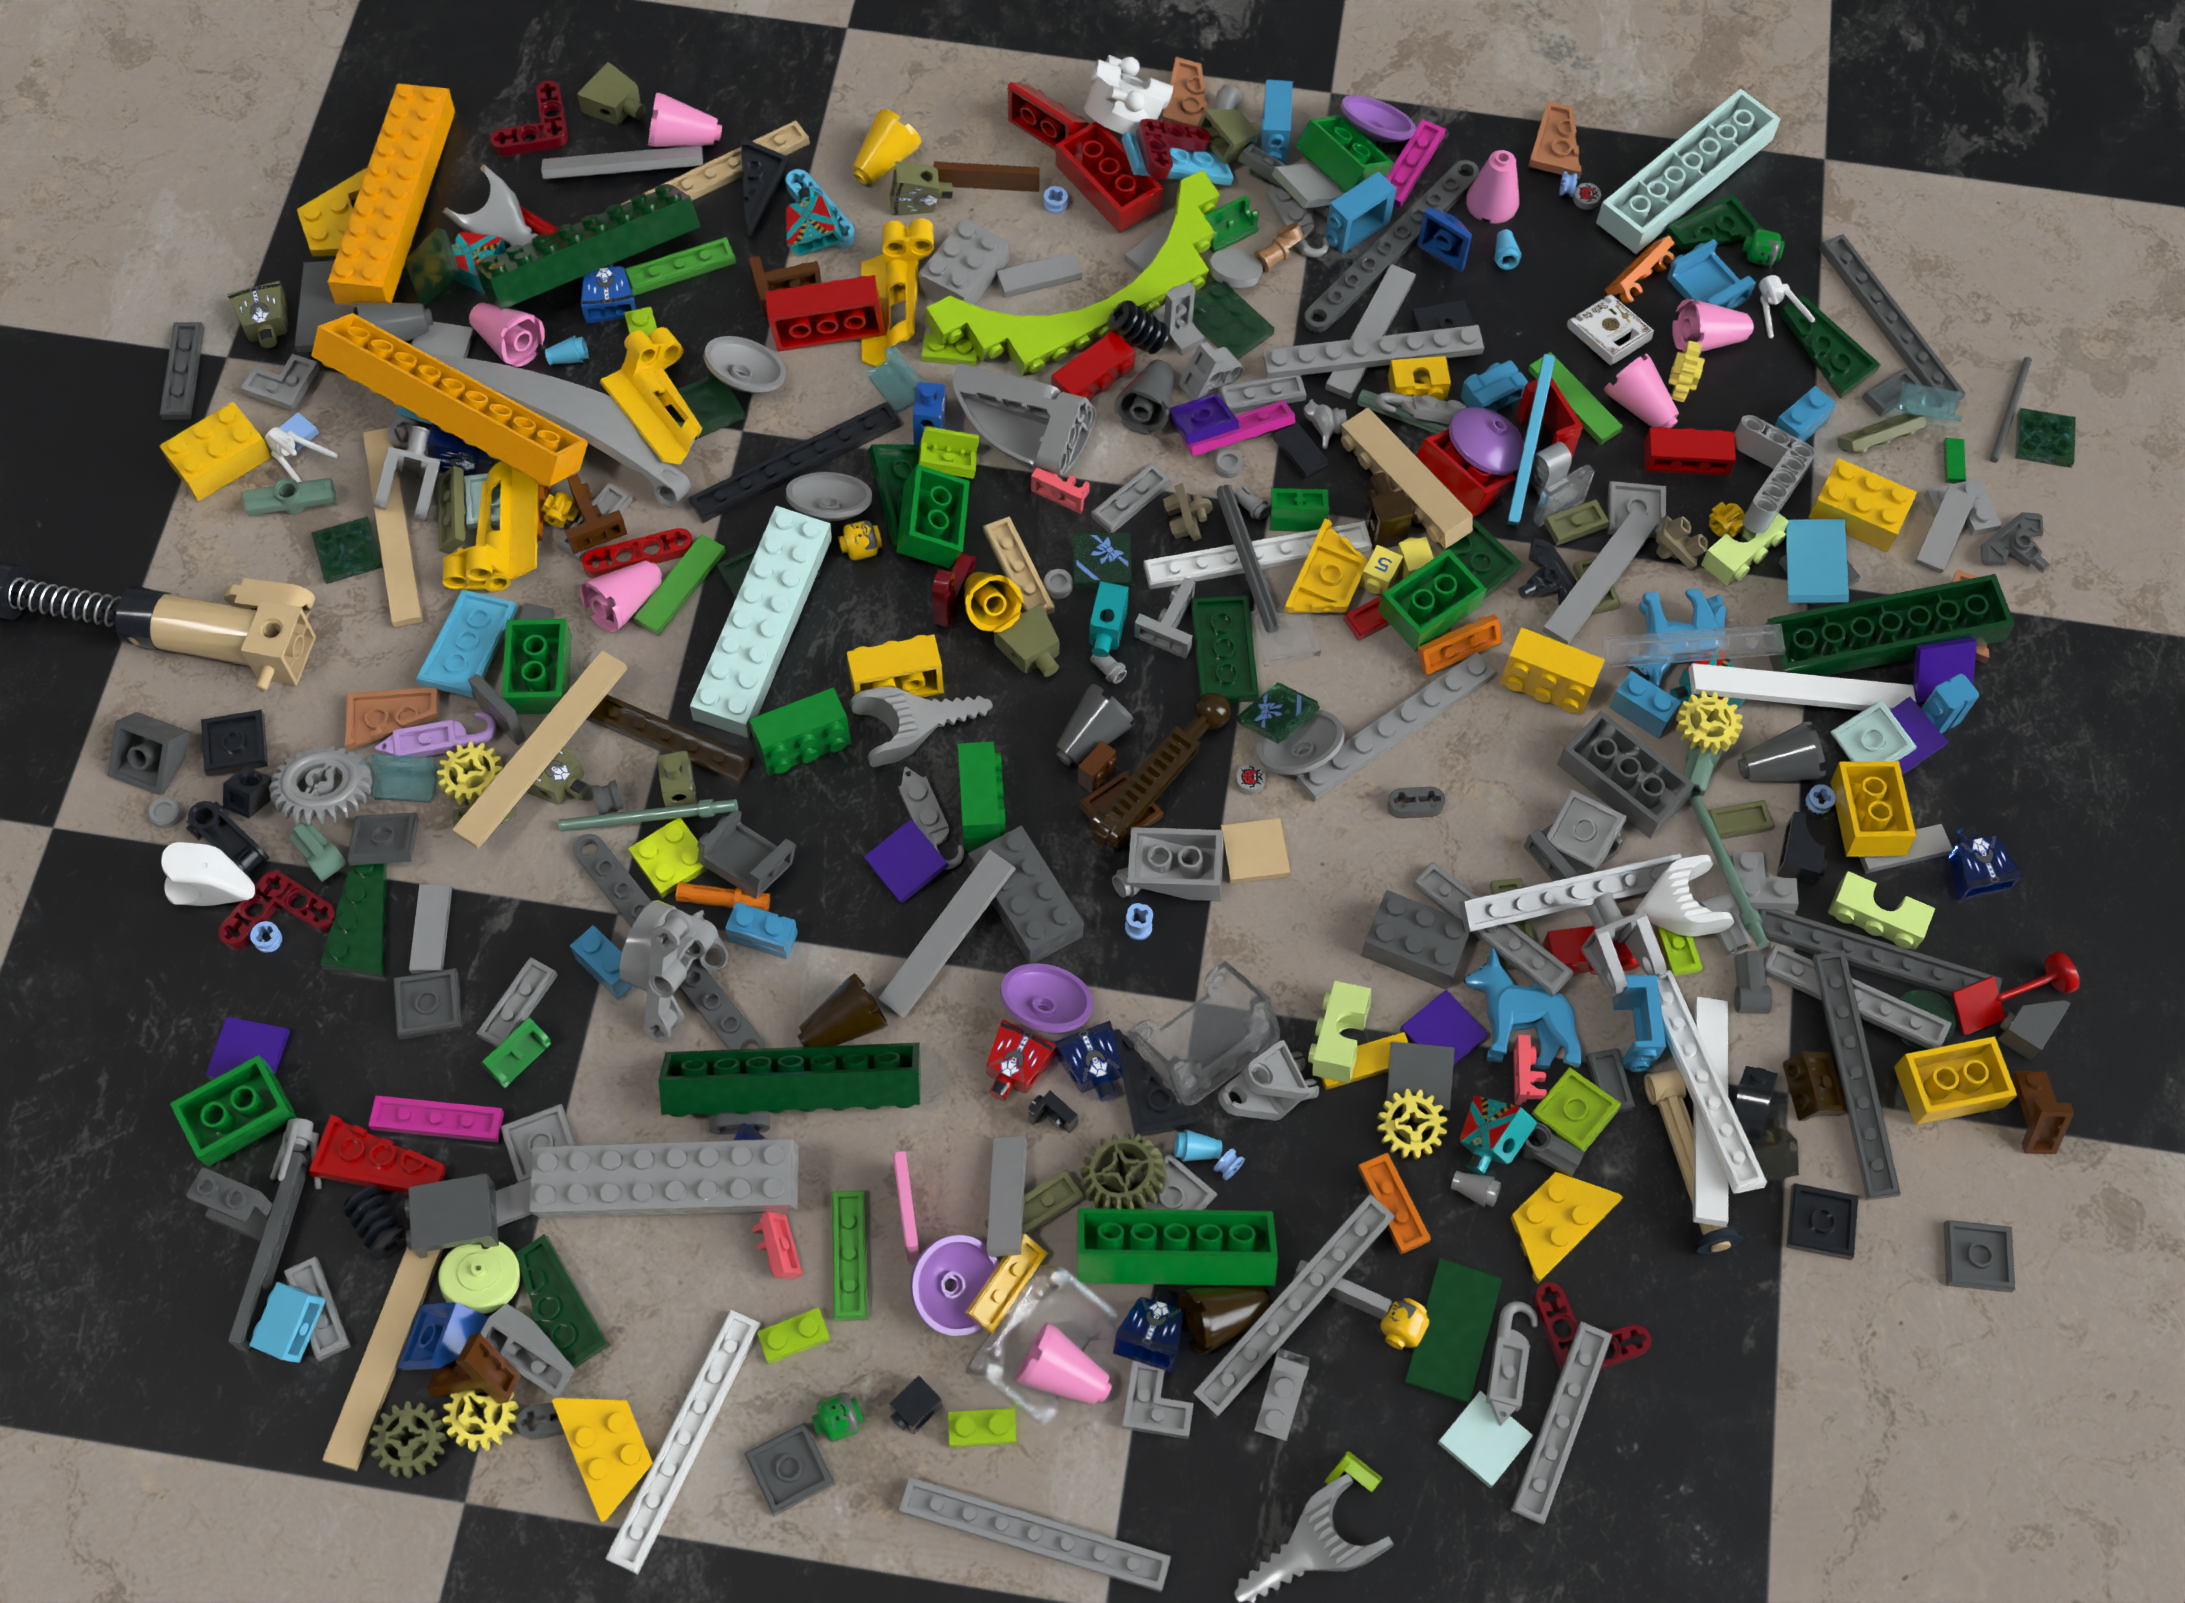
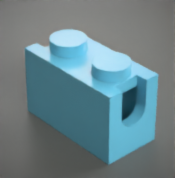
M277 1282L275 1288L268 1296L267 1306L261 1320L254 1328L253 1338L249 1346L281 1360L299 1363L327 1299L299 1287Z

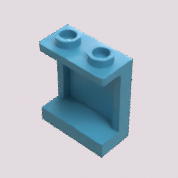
M1714 239L1706 244L1701 243L1697 245L1690 253L1684 256L1679 255L1671 262L1667 279L1685 299H1696L1733 309L1749 300L1756 284L1750 276L1739 280L1715 254L1718 243Z
M1657 975L1625 976L1627 986L1623 988L1624 991L1622 993L1614 995L1612 998L1614 1010H1632L1636 1041L1631 1044L1621 1060L1624 1069L1631 1068L1633 1072H1644L1652 1068L1666 1048Z

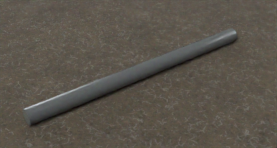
M2030 357L2023 359L1990 456L1991 462L1996 463L1999 460L2032 362Z

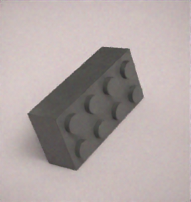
M1602 711L1563 748L1557 763L1559 767L1609 807L1627 817L1626 820L1649 839L1687 801L1695 786L1693 782Z
M1022 825L968 853L969 869L971 872H973L989 849L1016 868L993 898L991 904L1029 964H1034L1083 937V920Z

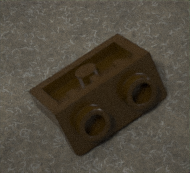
M1802 1051L1783 1062L1784 1072L1799 1121H1806L1815 1115L1840 1116L1848 1112L1831 1053Z

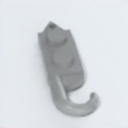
M1270 181L1269 190L1266 192V199L1280 223L1284 227L1297 222L1304 234V237L1296 243L1299 251L1303 255L1312 258L1324 255L1329 249V242L1325 237L1323 238V246L1319 249L1311 248L1305 240L1314 231V221L1307 209L1302 208L1287 191Z
M1385 392L1376 397V404L1383 410L1396 412V408L1389 404L1399 405L1406 412L1412 414L1413 418L1448 425L1458 411L1466 408V405L1459 401H1441L1430 395L1407 396Z
M905 766L902 784L898 786L900 796L910 818L939 852L937 845L943 843L949 835L948 824L927 777H921ZM958 845V854L954 859H945L949 864L945 870L953 869L961 864L965 854L962 845Z
M1519 1301L1508 1303L1503 1307L1499 1316L1497 1337L1494 1341L1486 1403L1490 1404L1498 1426H1501L1514 1411H1519L1522 1406L1530 1345L1525 1336L1511 1329L1513 1315L1516 1312L1526 1313L1531 1319L1532 1327L1538 1326V1317L1535 1310L1530 1305Z

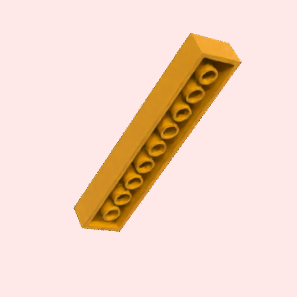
M397 83L327 281L335 304L352 305L354 302L392 303L455 114L449 89Z
M354 313L317 327L311 356L321 361L324 366L334 368L345 374L348 379L365 385L371 392L381 394L392 400L395 405L405 407L416 413L417 417L436 424L442 431L452 433L463 439L466 444L476 446L487 452L490 457L507 463L515 471L523 472L534 478L537 483L548 487L580 471L588 441Z

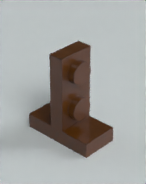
M760 256L749 258L751 275L763 317L768 316L765 292L822 283L818 261L802 263L764 273Z
M578 474L567 477L571 493L585 522L565 530L573 554L627 535L625 523L619 510L602 516L598 505L592 506L590 500L594 498L588 483L582 484Z
M2015 1071L2012 1081L2028 1125L2021 1143L2024 1153L2056 1154L2074 1114L2071 1103H2057L2046 1071Z
M480 1333L469 1336L456 1360L438 1369H434L433 1377L426 1390L436 1398L482 1388L497 1404H502L509 1401L521 1374Z

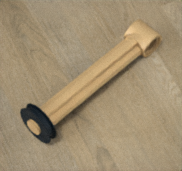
M1678 1068L1646 1074L1644 1085L1647 1097L1652 1105L1659 1107L1693 1205V1126L1683 1100L1686 1096L1685 1082ZM1699 1223L1703 1235L1698 1237L1694 1244L1700 1246L1697 1249V1253L1711 1254L1740 1244L1744 1237L1738 1235L1741 1232L1739 1227H1728V1225L1721 1227Z

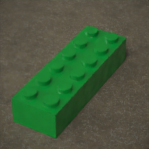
M1077 1208V1283L1275 1286L1278 1253L1273 1211Z

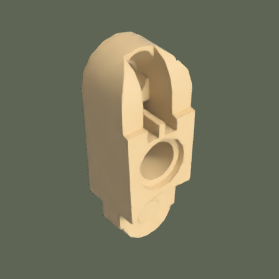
M244 578L241 585L233 584L227 588L224 600L231 606L256 611L261 600L301 607L306 618H308L315 602V596L306 588L298 585Z

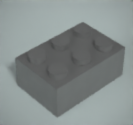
M1386 890L1365 940L1361 956L1447 990L1470 932H1465L1462 919Z

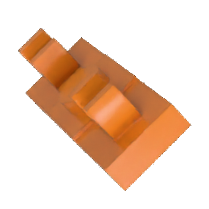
M1670 236L1653 242L1605 289L1606 293L1613 296L1620 293L1623 303L1633 302L1634 298L1631 296L1630 291L1634 296L1643 292L1641 286L1635 283L1637 279L1641 281L1653 272L1652 266L1657 272H1661L1667 268L1663 260L1666 264H1669L1675 259L1674 255L1667 251L1674 244Z
M1494 614L1486 618L1480 617L1479 621L1472 624L1468 622L1461 628L1419 646L1417 656L1420 659L1422 672L1429 675L1468 658L1477 651L1479 653L1502 643L1499 618Z
M1385 1153L1359 1164L1358 1170L1370 1194L1395 1216L1387 1228L1400 1254L1429 1243L1431 1238L1389 1154Z

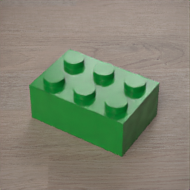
M1341 115L1310 119L1295 145L1303 152L1302 155L1307 160L1314 162L1320 168L1321 173L1335 181L1339 189L1344 193L1378 171L1386 178L1394 165V162Z
M917 464L904 482L896 552L950 569L963 552L970 481Z
M1447 549L1385 591L1381 596L1378 612L1416 652L1419 646L1432 641L1480 608L1487 589L1452 551Z
M566 618L507 620L501 697L515 710L516 714H549L569 690L572 635Z
M834 687L749 719L754 744L768 776L774 773H784L792 766L800 763L813 762L823 754L839 752L851 744L847 716Z
M994 741L958 744L964 851H974L1006 834L1001 752L995 753Z
M260 1055L170 1103L197 1159L207 1166L213 1165L285 1125L289 1119L297 1118L270 1064Z

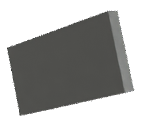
M334 261L304 263L295 338L297 353L312 352L319 325L351 313L357 314V308H352V305L335 304L327 282Z

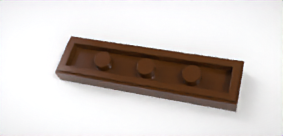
M933 162V167L938 169L939 182L952 183L953 187L1028 192H1039L1040 167Z

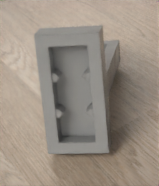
M1190 282L1173 287L1166 293L1165 305L1152 311L1151 314L1167 325L1169 330L1168 340L1181 356L1196 349L1200 343H1204L1203 335L1192 323L1195 288Z
M1185 577L1180 587L1177 585L1174 587L1169 599L1171 604L1168 609H1162L1158 621L1139 613L1134 624V637L1187 659L1191 651L1193 636L1178 630L1177 627L1190 604L1191 598L1194 597L1195 581Z
M1281 1348L1277 1350L1254 1431L1287 1441L1302 1386L1308 1372L1310 1357Z

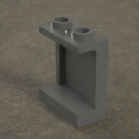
M738 810L732 812L729 816H723L710 833L706 832L702 835L697 844L699 848L697 862L757 899L792 865L796 844L785 839L779 846H776L740 822L742 812Z
M1553 824L1543 831L1537 828L1528 835L1524 848L1553 881L1590 873L1595 870L1558 851L1546 838ZM1618 833L1603 863L1618 854L1623 844L1620 833Z
M202 1167L186 1194L189 1200L209 1208L205 1214L209 1220L258 1241L262 1240L273 1204L260 1191Z
M487 1173L409 1187V1199L405 1200V1213L407 1218L410 1219V1230L406 1231V1242L409 1250H412L420 1259L427 1258V1251L481 1242L485 1248L499 1246L495 1183Z

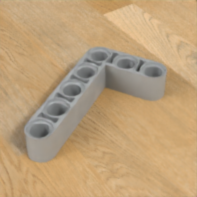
M1745 415L1741 418L1734 432L1735 449L1774 469L1755 495L1742 521L1746 529L1760 534L1769 528L1804 477L1816 452L1811 445L1758 417Z

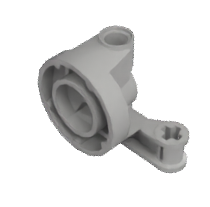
M659 900L650 902L636 919L622 951L619 971L620 978L625 983L647 992L644 1031L653 1041L665 1043L670 1038L671 1030L674 1026L680 1025L684 1019V1014L673 997V993L685 980L693 959L704 956L718 937V931L711 922L688 915L681 910H677L676 907Z

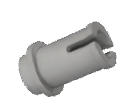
M1243 486L1242 489L1240 488L1236 492V501L1250 512L1251 518L1262 520L1267 516L1270 507L1265 499L1261 500L1246 486Z
M1093 654L1090 661L1106 675L1108 682L1117 684L1125 678L1127 674L1125 665L1118 663L1111 655L1098 657Z

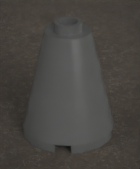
M352 303V308H358V314L355 315L405 342L429 332V326L434 325L430 308L425 309L423 304Z
M1163 360L1151 361L1117 396L1114 411L1116 414L1118 412L1122 418L1121 423L1133 432L1140 434H1150L1151 431L1155 430L1159 432L1167 424L1174 370L1169 363Z
M1091 684L1087 688L1055 746L1058 750L1056 756L1067 766L1071 764L1078 766L1101 741L1108 745L1136 724L1132 721L1134 719L1132 715L1114 697H1103L1101 694L1104 689L1096 684Z
M1803 722L1743 752L1742 759L1738 760L1741 776H1747L1750 782L1824 779L1826 770L1820 771L1819 766L1820 763L1825 762L1817 731L1809 730L1812 722Z

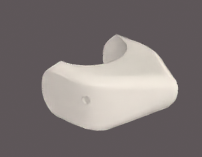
M176 842L170 844L162 854V870L167 876L165 895L174 905L214 906L249 900L255 895V885L252 880L225 853L214 846Z
M1708 855L1693 856L1673 862L1661 874L1634 912L1635 914L1645 910L1651 924L1672 933L1689 937L1723 932L1734 923L1731 913L1712 912L1700 906L1689 892L1688 881L1705 874L1713 866L1711 857Z

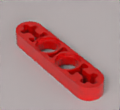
M675 528L597 548L584 554L582 566L589 578H595L642 561L658 564L681 558L693 545L692 536L684 528ZM682 539L683 545L678 546L676 540ZM664 542H667L668 550H665ZM649 545L660 547L659 551L653 555L644 552L645 548ZM622 552H628L632 555L626 562L616 560L617 555ZM607 557L611 558V565L608 564ZM598 561L599 567L594 568L592 562Z

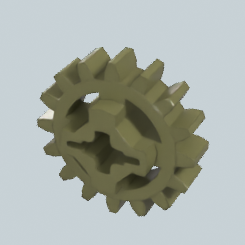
M406 1401L404 1410H400L396 1405H393V1414L390 1417L384 1413L380 1415L384 1423L382 1426L373 1425L372 1429L378 1433V1437L370 1439V1444L378 1447L371 1454L376 1460L382 1459L379 1466L384 1471L390 1468V1474L397 1477L402 1470L406 1478H411L415 1469L421 1475L425 1474L424 1465L427 1463L434 1467L437 1463L433 1456L435 1453L444 1454L445 1451L439 1446V1442L446 1441L447 1436L439 1432L445 1427V1424L442 1420L435 1421L438 1414L433 1409L426 1413L427 1407L423 1403H419L416 1409H414L413 1404L410 1401ZM417 1419L426 1422L429 1430L419 1429ZM409 1434H412L415 1438L410 1439L408 1446H405L402 1442L408 1440ZM388 1449L398 1450L400 1461L393 1459Z

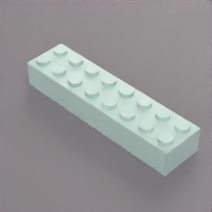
M1739 89L1603 201L1596 223L1637 254L1665 231L1668 225L1678 220L1771 142L1781 118L1742 89Z
M779 506L775 507L691 702L690 709L693 720L749 738L752 731L749 719L758 716L832 540L830 523Z

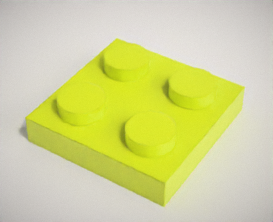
M676 818L628 848L633 859L662 898L677 889L678 882L688 883L708 870V868L697 862L699 852L697 847L698 841L681 818Z

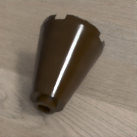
M856 973L850 975L799 1026L801 1033L797 1037L803 1047L837 1046L882 1030L888 1026L887 1020L874 997L866 989H863L866 985Z
M1249 1285L1187 1288L1181 1291L1184 1295L1178 1297L1177 1301L1183 1332L1190 1331L1193 1340L1187 1342L1193 1351L1199 1355L1209 1353L1252 1327L1273 1304L1268 1290H1264L1261 1286Z

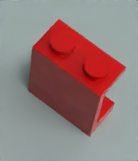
M1551 377L1542 420L1554 437L1551 445L1556 442H1562L1569 449L1573 458L1583 425ZM1538 379L1525 384L1516 415L1521 424L1529 422Z

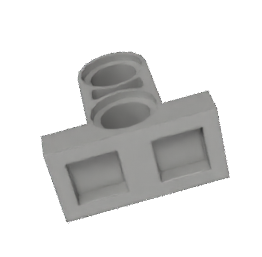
M1208 342L1200 343L1178 385L1193 401L1205 397L1210 389L1236 381L1242 375L1244 366L1226 347L1213 349Z
M1556 442L1534 454L1528 482L1550 509L1571 498L1575 492V489L1566 480L1572 457L1569 449L1562 442Z

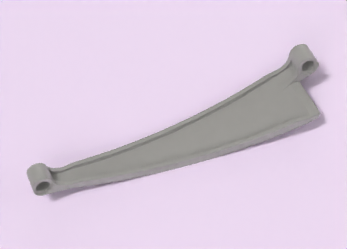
M429 354L587 440L590 445L616 459L626 467L642 473L652 484L655 497L663 506L673 507L689 492L691 483L687 476L670 463L662 462L611 396L569 381L517 367L469 358Z

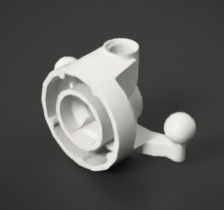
M1108 55L1106 62L1098 59L1091 76L1092 86L1084 110L1089 117L1106 128L1124 134V132L1135 133L1142 119L1157 120L1162 108H1167L1172 96L1173 86L1153 78L1144 82L1134 77L1139 72L1140 66L1133 57H1126L1121 60Z

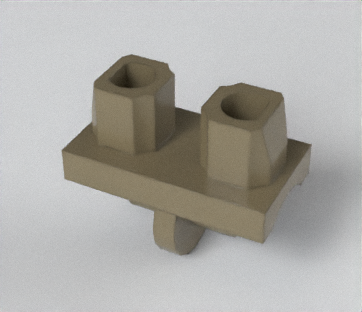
M1183 483L1175 486L1176 493L1163 499L1169 516L1182 512L1183 517L1169 521L1171 531L1176 539L1190 535L1194 541L1199 540L1202 537L1196 517L1199 518L1200 522L1206 521V514L1210 513L1213 509L1212 503L1209 499H1202L1201 494L1193 495L1194 501H1192L1190 494L1185 492Z
M1668 515L1660 518L1662 527L1656 539V542L1659 544L1656 551L1657 555L1662 559L1669 558L1670 556L1673 559L1678 558L1689 569L1695 567L1698 556L1707 551L1708 540L1702 534H1697L1690 538L1688 534L1691 532V525L1684 516L1672 520Z

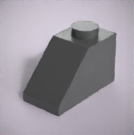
M2062 1000L2023 1005L2015 1014L2009 1012L1999 1026L2003 1029V1032L1998 1040L2031 1061L2042 1051L2071 1003Z

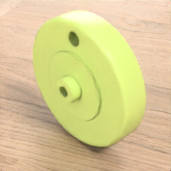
M481 1242L456 1246L446 1255L439 1269L438 1279L443 1298L447 1303L458 1302L481 1314L498 1310L513 1298L520 1284V1268L516 1255L502 1242H499V1246L485 1248Z

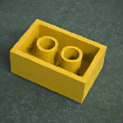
M234 401L159 445L169 465L198 502L272 458L264 439Z
M1837 458L1808 518L1845 519L1846 535L1888 552L1900 531L1917 492Z
M1521 627L1508 657L1500 684L1505 685L1512 691L1523 692L1533 696L1540 702H1548L1559 706L1568 713L1582 715L1605 659Z
M917 635L909 640L899 642L888 641L883 645L873 647L862 646L847 652L854 696L865 690L888 686L902 689L919 697L944 693L942 664L935 635Z
M1899 761L1839 762L1831 780V787L1836 795L1835 806L1846 857L1907 856L1916 838V832Z
M1995 1036L1908 1053L1894 1066L1915 1125L2004 1108L2017 1096Z

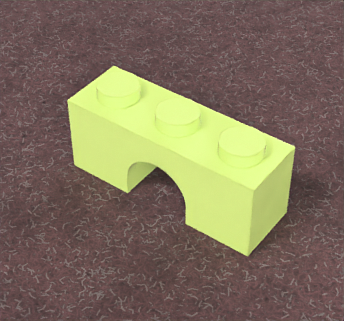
M1778 513L1769 528L1760 534L1749 531L1743 525L1741 527L1742 531L1739 533L1748 542H1738L1728 534H1725L1708 549L1701 565L1726 586L1735 579L1740 581L1750 570L1749 566L1753 562L1758 564L1764 559L1768 553V548L1772 545L1777 547L1787 535L1784 531L1789 521Z
M1847 871L1838 885L1828 914L1835 916L1843 923H1852L1859 926L1871 935L1882 936L1894 941L1901 948L1915 950L1926 935L1935 908L1905 896L1895 911L1883 910L1875 903L1873 898L1877 883Z
M1334 981L1332 992L1326 991L1323 1001V1010H1326L1325 1017H1319L1315 1036H1319L1317 1044H1311L1308 1062L1313 1063L1314 1076L1350 1083L1357 1058V1040L1345 1038L1339 1033L1349 1028L1364 1031L1371 1005V988Z

